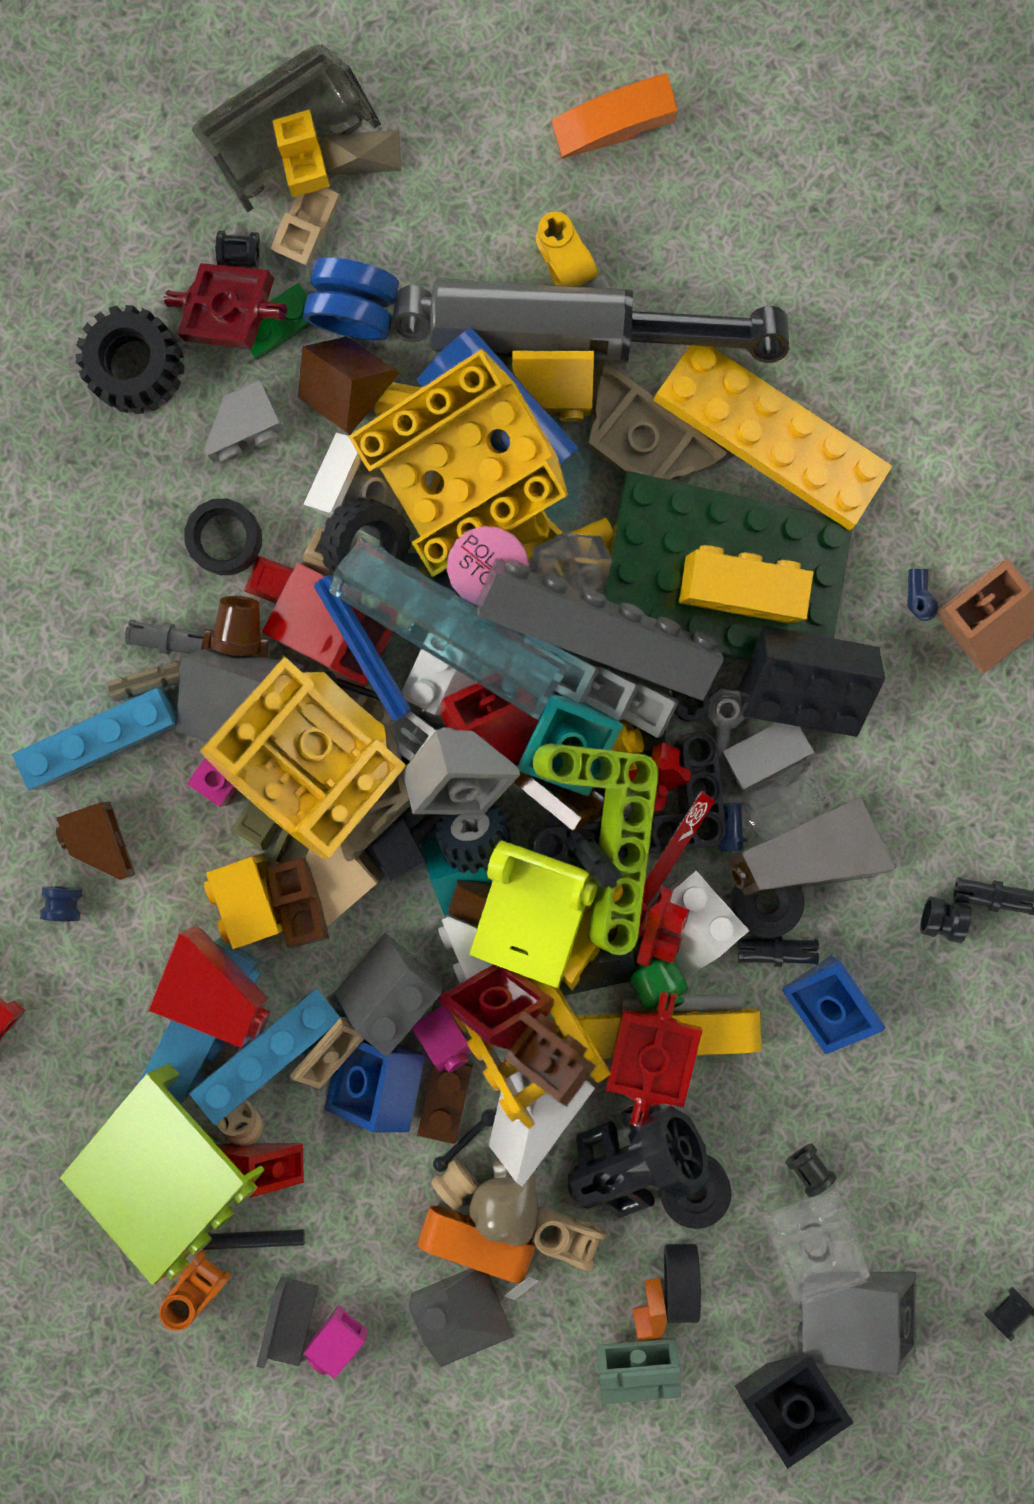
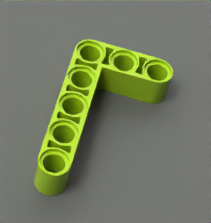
M545 744L539 747L533 758V768L538 776L558 783L606 788L599 846L621 872V878L617 881V886L621 884L623 892L620 899L614 902L613 893L616 887L613 889L610 887L603 889L598 884L596 896L591 904L588 932L591 942L596 947L616 955L627 954L635 947L638 939L658 768L655 761L641 754L561 744ZM560 753L563 759L562 768L559 772L554 773L552 760L556 754ZM598 758L600 761V771L593 777L590 771L591 763L594 759ZM635 762L638 772L635 779L630 781L628 771ZM631 803L632 816L625 822L623 818L624 808L627 804ZM626 844L627 856L620 862L618 852L622 845ZM617 925V936L609 943V931L613 926Z

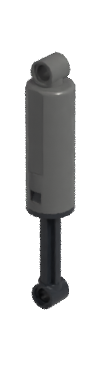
M437 279L433 284L432 294L427 289L417 285H408L401 288L397 292L391 324L393 333L403 341L420 342L430 334L431 348L436 352H441L454 339L471 327L496 355L512 356L513 351H594V361L628 363L630 342L746 348L754 359L763 363H774L782 360L789 351L788 316L779 307L763 306L756 309L750 315V318L633 311V290Z

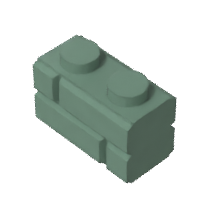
M676 1338L597 1345L602 1404L681 1398V1375Z

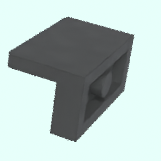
M285 1277L280 1278L274 1290L256 1367L264 1369L268 1359L295 1366L300 1365L319 1288L318 1285Z

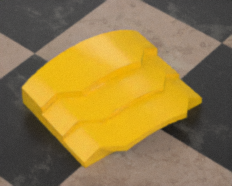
M285 657L281 659L200 750L204 757L247 799L295 839L323 859L330 858L406 767L399 758L387 749L385 727L383 724L358 705L325 672L302 673Z

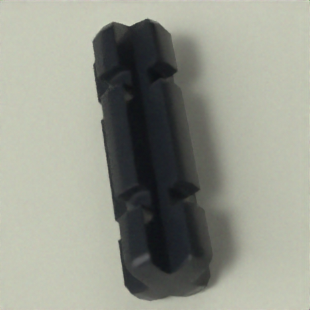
M577 829L571 830V836L566 840L568 847L601 888H615L618 885L617 881L621 878L619 869L585 829L579 831Z

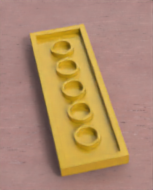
M690 345L653 399L654 402L849 531L857 524L892 468V465L711 346Z

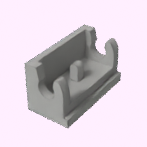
M776 723L724 750L722 754L743 796L811 761L814 751L800 727Z

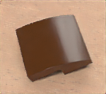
M520 772V775L514 781L516 785L572 831L586 826L603 815L606 788L593 787L589 796H585Z

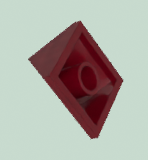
M494 964L438 997L439 1003L486 1042L507 1050L513 1047L528 1026V1024L518 1018L522 1011L536 1019L539 1013L547 1017L554 1006V999L526 977Z

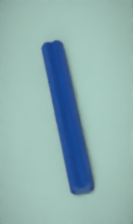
M327 575L319 579L314 584L317 594L390 718L395 721L409 714L410 706L334 577Z

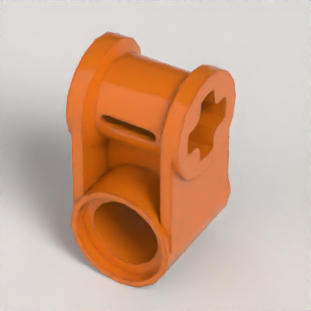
M203 1250L199 1251L179 1277V1281L171 1289L160 1306V1320L170 1330L180 1331L191 1325L207 1303H210L232 1275L228 1270L225 1272L221 1271L206 1259V1252ZM174 1300L184 1301L189 1307V1314L179 1315L175 1313L171 1302Z

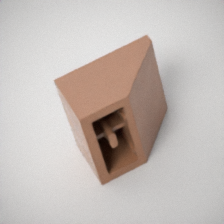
M1006 559L993 565L938 608L936 617L980 673L984 674L1034 635V593L1012 563Z

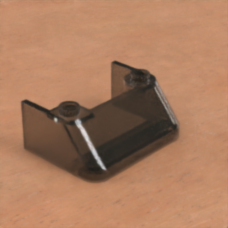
M323 44L305 49L202 117L192 128V132L247 213L254 209L249 199L260 194L265 188L264 182L267 179L265 170L282 160L272 120L310 109L317 135H320L327 129H330L332 132H342V134L352 133L362 125L363 119L373 128L381 125L351 67Z

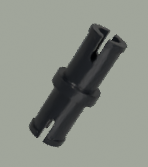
M961 877L956 879L955 886L958 887V890H954L953 902L986 906L988 911L992 912L1004 909L1034 915V890L1003 886L1002 881L993 880L992 884L962 879Z
M783 936L775 937L774 939L740 938L738 940V950H754L755 952L739 951L738 963H773L774 967H782L783 963L818 965L819 953H804L802 951H817L819 949L818 939L783 940Z

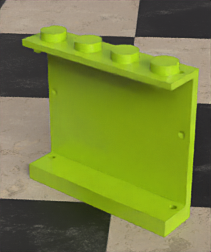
M170 1063L147 1073L60 1177L152 1286L166 1276L172 1280L189 1265V1262L186 1260L188 1255L191 1253L194 1256L211 1241L212 1238L208 1233L213 1228L215 1230L221 1228L234 1215L231 1207L236 1202L238 1204L243 1203L256 1191L258 1187L254 1182L265 1171L262 1166H259L244 1176L167 1089L180 1074Z

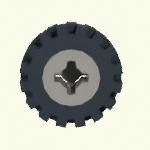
M495 804L485 814H443L441 816L443 822L438 821L436 826V838L445 861L448 862L452 869L457 867L461 873H465L467 869H470L471 874L478 873L479 868H484L485 871H488L489 861L497 844L500 841L512 844L505 816L500 807H495Z

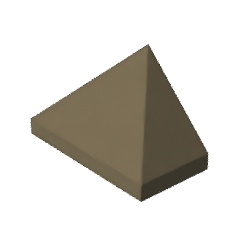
M399 130L321 135L322 154L327 175L401 171Z

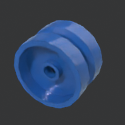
M337 257L315 259L310 283L318 292L308 294L302 318L307 323L333 334L361 340H386L392 316L385 307L392 306L395 303L399 280L383 269L359 261Z

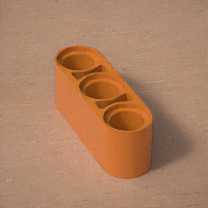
M437 1205L429 1206L417 1241V1246L421 1250L510 1282L522 1283L525 1280L536 1249L532 1238L527 1244L522 1246L493 1242L479 1233L475 1222L470 1216L447 1209V1212H445L446 1208Z

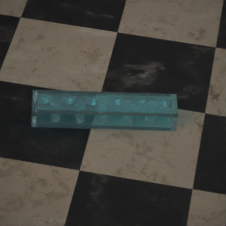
M362 537L335 569L330 588L331 594L537 720L543 714L552 696H555L571 667V664L561 659L558 654L544 649L528 639L523 633L478 617L477 607L457 596L453 590L439 585L423 575L417 568L408 566L388 554L384 548L374 545Z

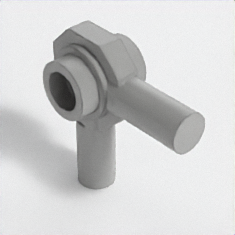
M719 688L709 695L710 706L706 714L716 726L714 740L718 747V756L725 758L722 752L729 748L731 729L748 717H743L741 693L735 689Z

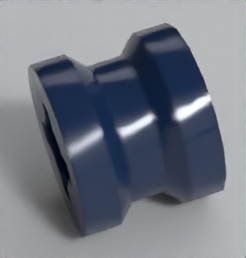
M63 886L42 887L41 895L45 898V907L40 910V919L64 922L80 921L81 912L77 909V901L82 897L81 888Z

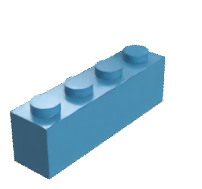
M155 688L13 753L12 756L27 789L41 790L175 729L177 721L176 710L167 690Z
M221 938L214 941L255 984L258 982L262 973L256 970L260 959L240 948L232 949L231 944L225 943ZM171 1020L139 1082L147 1073L170 1063L180 1075L167 1090L182 1104L190 1095L189 1092L206 1079V1076L202 1075L201 1072L207 1060L214 1063L225 1042Z
M314 989L260 1033L255 1040L253 1039L189 1092L190 1096L211 1122L216 1125L329 1031L340 1019L339 1015L318 989Z

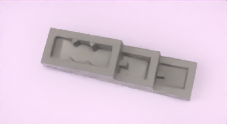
M524 634L510 665L511 667L515 665L518 671L578 704L584 702L617 721L624 719L657 738L663 735L679 703V700L614 667Z

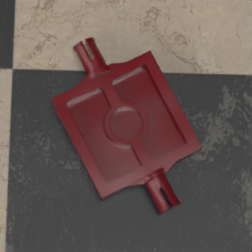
M200 263L195 281L187 292L167 290L165 292L167 296H164L166 307L183 309V317L177 334L186 342L252 350L262 320L270 318L283 321L286 319L284 314L287 315L288 313L285 303L268 302L275 278L268 270Z

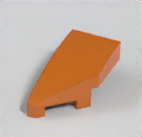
M660 1278L644 1280L648 1306L632 1308L638 1341L661 1339L667 1323Z

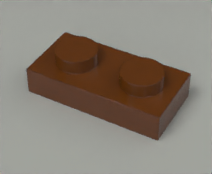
M464 1064L448 1073L447 1069L439 1073L435 1065H432L417 1136L452 1144L456 1143L473 1065Z

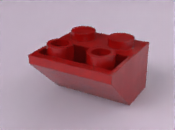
M515 665L442 698L439 711L447 728H453L457 731H473L513 764L521 760L539 723L534 701Z

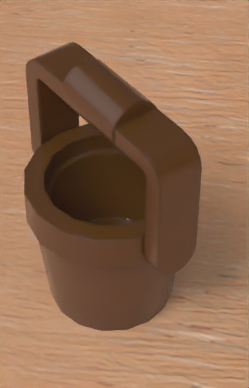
M237 595L221 598L214 630H205L203 649L213 648L217 652L232 656H251L260 652L259 657L268 658L269 639L262 638L260 635L259 602L250 597Z

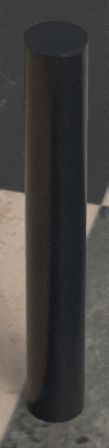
M304 1229L210 1233L209 1235L212 1239L202 1250L304 1246L305 1232Z

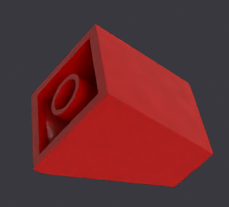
M193 926L178 934L148 1011L238 1047H242L250 1038L255 1040L258 1033H262L270 1015V1011L264 1009L268 997L202 928Z

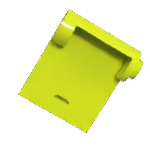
M500 841L489 861L487 876L493 882L469 955L559 988L585 907L593 903L598 883L593 881L594 877L587 870L517 845Z

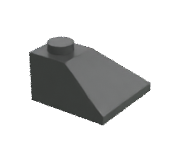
M470 1268L411 1293L408 1307L424 1345L441 1367L514 1337L487 1273Z

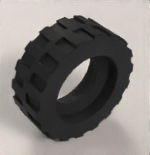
M358 497L357 500L350 499L343 506H338L333 511L334 514L330 518L328 517L325 522L326 526L320 537L322 539L320 554L323 555L322 561L324 566L329 568V573L334 577L360 590L367 591L370 588L376 590L380 586L392 582V579L399 573L405 553H408L411 547V542L409 541V535L411 534L405 524L406 520L404 517L399 515L398 511L371 498L369 500L365 497ZM373 525L381 534L379 547L368 562H356L350 553L352 540L361 527Z

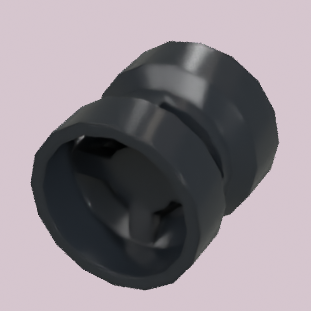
M930 896L925 903L920 922L921 934L932 937L940 934L944 935L948 941L959 944L963 943L971 923V907L956 903L953 906L948 905L943 899Z

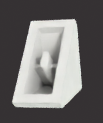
M411 710L409 714L395 721L391 719L389 723L394 729L400 753L410 762L437 730Z

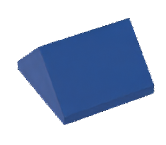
M832 955L781 989L825 1054L883 1032L886 1028L842 962Z

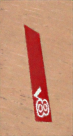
M702 791L645 879L642 902L647 907L715 802L714 799Z

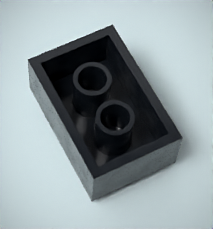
M763 626L740 683L743 717L858 737L886 679L880 648Z

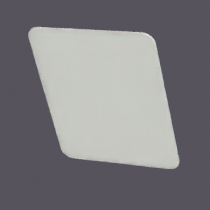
M528 1277L508 1292L505 1297L516 1300L539 1281Z

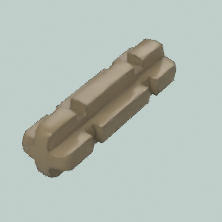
M174 661L164 664L162 669L154 667L128 675V679L121 677L111 680L107 684L109 694L113 701H121L130 698V694L138 696L155 688H164L167 683L169 685L180 683L179 668L181 662Z

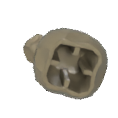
M497 1159L493 1161L494 1178L486 1180L477 1186L469 1208L470 1217L475 1222L479 1233L488 1240L513 1246H522L530 1241L537 1224L538 1197L535 1173L533 1172L526 1183L521 1186L516 1183L501 1161Z

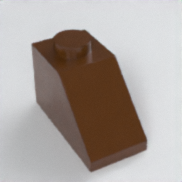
M110 801L100 802L57 817L59 827H56L57 839L61 847L68 850L70 856L119 880L136 875Z

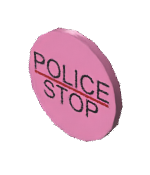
M482 526L467 531L456 540L448 555L447 573L452 587L463 599L477 605V599L495 558L505 562L508 559H514L529 567L525 548L513 534L502 528Z

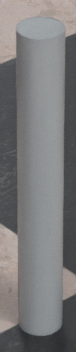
M740 994L684 995L685 1002L673 1011L741 1010ZM637 996L622 997V1011L655 1012L644 1010Z

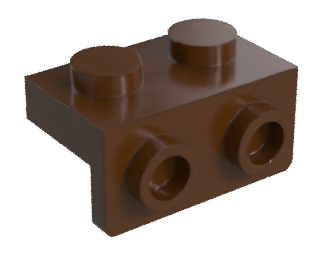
M522 1011L518 1018L528 1024V1026L504 1059L557 1102L567 1107L596 1065L583 1056L588 1048L569 1034L563 1040L558 1037L556 1033L560 1027L543 1014L539 1013L536 1019H534L525 1011Z

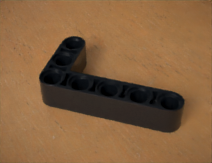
M705 732L681 735L674 744V747L680 750L679 766L691 771L690 782L677 787L679 813L653 815L648 854L663 852L669 841L663 844L658 839L657 830L663 822H667L671 826L673 837L696 800L692 793V785L697 779L705 783V794L715 800L704 818L709 822L710 832L705 839H700L695 832L684 850L715 846L722 841L725 835L726 826L718 747L713 737ZM693 739L698 741L702 747V755L697 761L693 760L688 753V746ZM602 821L591 822L577 829L578 831L581 829L592 831L595 835L596 843L599 845ZM568 826L542 827L531 833L528 839V850L542 854L540 841L545 835L551 834L557 841V849L548 857L565 863L579 861L566 843V840L571 836V829ZM621 847L618 857L627 856V848Z

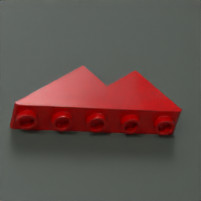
M256 1143L245 1147L234 1144H216L244 1176L259 1166L265 1169L254 1182L258 1188L249 1198L304 1183L303 1143Z

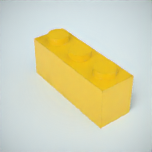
M700 546L699 550H695L686 556L679 599L680 604L789 624H796L807 619L813 571L800 569V563L788 560H779L777 564L762 562V556L752 553H739L738 557L723 555L724 549L715 546Z

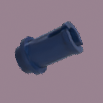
M723 803L726 829L722 841L718 843L720 844V851L744 850L743 843L747 842V838H743L742 803Z

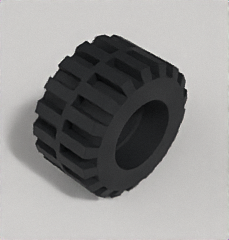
M126 305L125 311H121L118 306L109 307L110 315L107 316L100 311L94 316L97 322L93 326L87 323L82 329L87 334L86 338L78 337L76 346L82 351V354H75L76 363L82 368V370L78 371L81 379L88 384L87 387L110 407L114 406L120 412L127 413L128 410H132L135 414H143V408L148 407L151 411L160 408L157 402L163 399L167 403L172 398L169 391L172 387L177 390L179 389L181 381L177 376L178 374H184V365L180 361V358H184L182 349L177 344V339L158 317H155L144 308L140 312L135 306ZM131 341L146 342L150 348V360L145 370L132 379L122 380L115 378L112 374L111 362L117 349Z

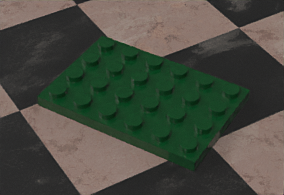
M627 471L623 477L602 595L606 597L607 601L617 605H621V603L632 604L641 609L644 613L643 615L656 620L659 617L671 619L679 624L682 630L695 634L696 631L705 632L717 640L723 656L750 661L763 626L834 638L852 530L849 531L825 515ZM700 546H715L724 549L723 555L738 557L739 553H752L762 556V562L777 564L779 560L800 563V569L813 571L807 619L796 624H789L680 604L679 599L686 556L695 550H699Z

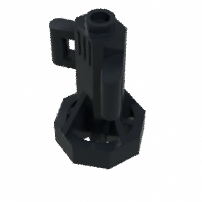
M668 1106L651 1113L640 1126L631 1144L621 1149L619 1147L616 1126L613 1122L609 1121L577 1134L576 1141L580 1165L575 1166L568 1174V1190L571 1197L579 1202L583 1208L589 1209L601 1205L617 1217L622 1218L654 1206V1196L645 1187H658L678 1199L698 1192L709 1178L706 1145L690 1116L673 1106ZM603 1142L605 1155L594 1159L592 1145ZM626 1195L629 1198L622 1200L619 1197Z

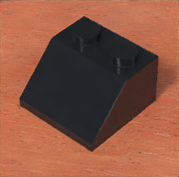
M808 1353L767 1363L735 1385L742 1401L787 1469L854 1423Z

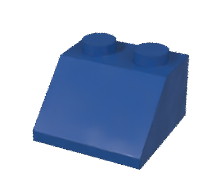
M364 1039L331 1076L324 1110L373 1133L410 1132L425 1054L402 1045H397L386 1058Z

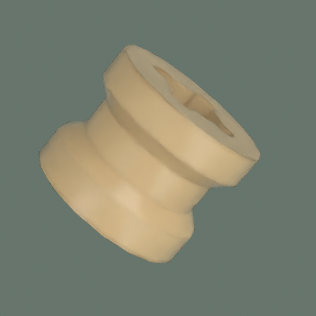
M247 1100L243 1101L217 1123V1127L232 1144L243 1147L257 1141L262 1134L264 1126L262 1117ZM241 1124H246L245 1126L237 1130V1126H240Z
M453 1159L448 1164V1170L443 1175L437 1174L431 1179V1184L435 1191L454 1210L459 1209L463 1205V1199L468 1194H474L479 1185L475 1177L457 1159Z

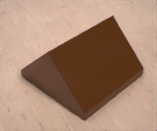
M347 336L302 347L298 398L351 435L400 373Z

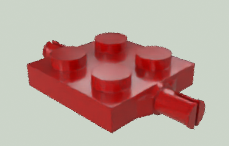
M660 992L661 995L656 1014H641L628 1010L622 1011L609 1066L611 1074L606 1078L605 1090L624 1094L635 1101L630 1124L634 1126L638 1125V1120L639 1126L644 1123L648 1118L651 1105L668 1104L682 1108L685 1106L702 1028L681 1023L672 1017L675 1001L678 996L675 993H670L668 997V992Z

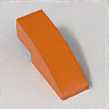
M668 73L618 88L553 118L552 125L561 158L637 138L639 132L675 123L678 109Z

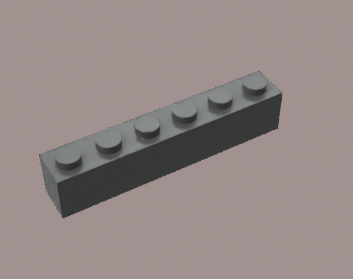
M495 558L477 599L478 617L702 701L724 661L717 640L705 632L696 631L693 634L682 630L679 624L671 619L659 617L656 620L643 615L644 613L641 609L632 604L621 603V605L609 602L604 595L593 589L585 588L583 591L568 586L567 581L553 574H546L545 577L531 572L527 565L514 559H508L505 562Z

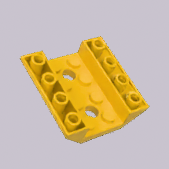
M483 349L348 436L368 471L380 468L421 536L412 541V544L432 577L447 569L449 552L456 540L467 531L482 526L502 528L508 532L568 495L559 460L552 445L516 384ZM496 429L504 430L509 435L510 446L505 452H499L492 446L491 436ZM430 471H437L444 479V487L440 493L433 492L427 487L426 477Z

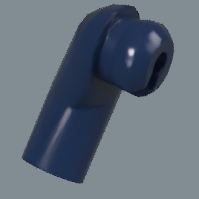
M909 569L907 607L921 621H929L936 616L939 608L938 602L928 590V569Z

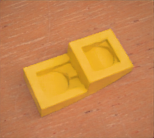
M310 109L272 120L292 197L330 187Z

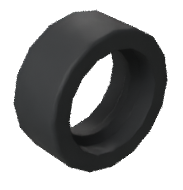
M227 498L211 499L200 504L189 515L184 528V542L190 557L203 569L217 575H235L248 569L257 559L262 547V530L256 517L241 503ZM228 514L234 516L242 522L246 530V543L243 550L236 557L229 560H218L210 557L204 551L201 544L203 526L210 518L216 515Z
M665 1244L664 1291L668 1323H698L700 1321L701 1280L699 1254L696 1244Z

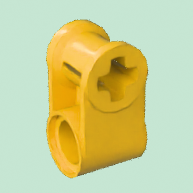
M556 211L544 215L538 224L536 244L548 266L555 285L579 287L598 277L596 264L586 246L583 245L569 217L562 212ZM552 228L555 233L561 231L560 240L557 241L554 236L547 238L548 229Z

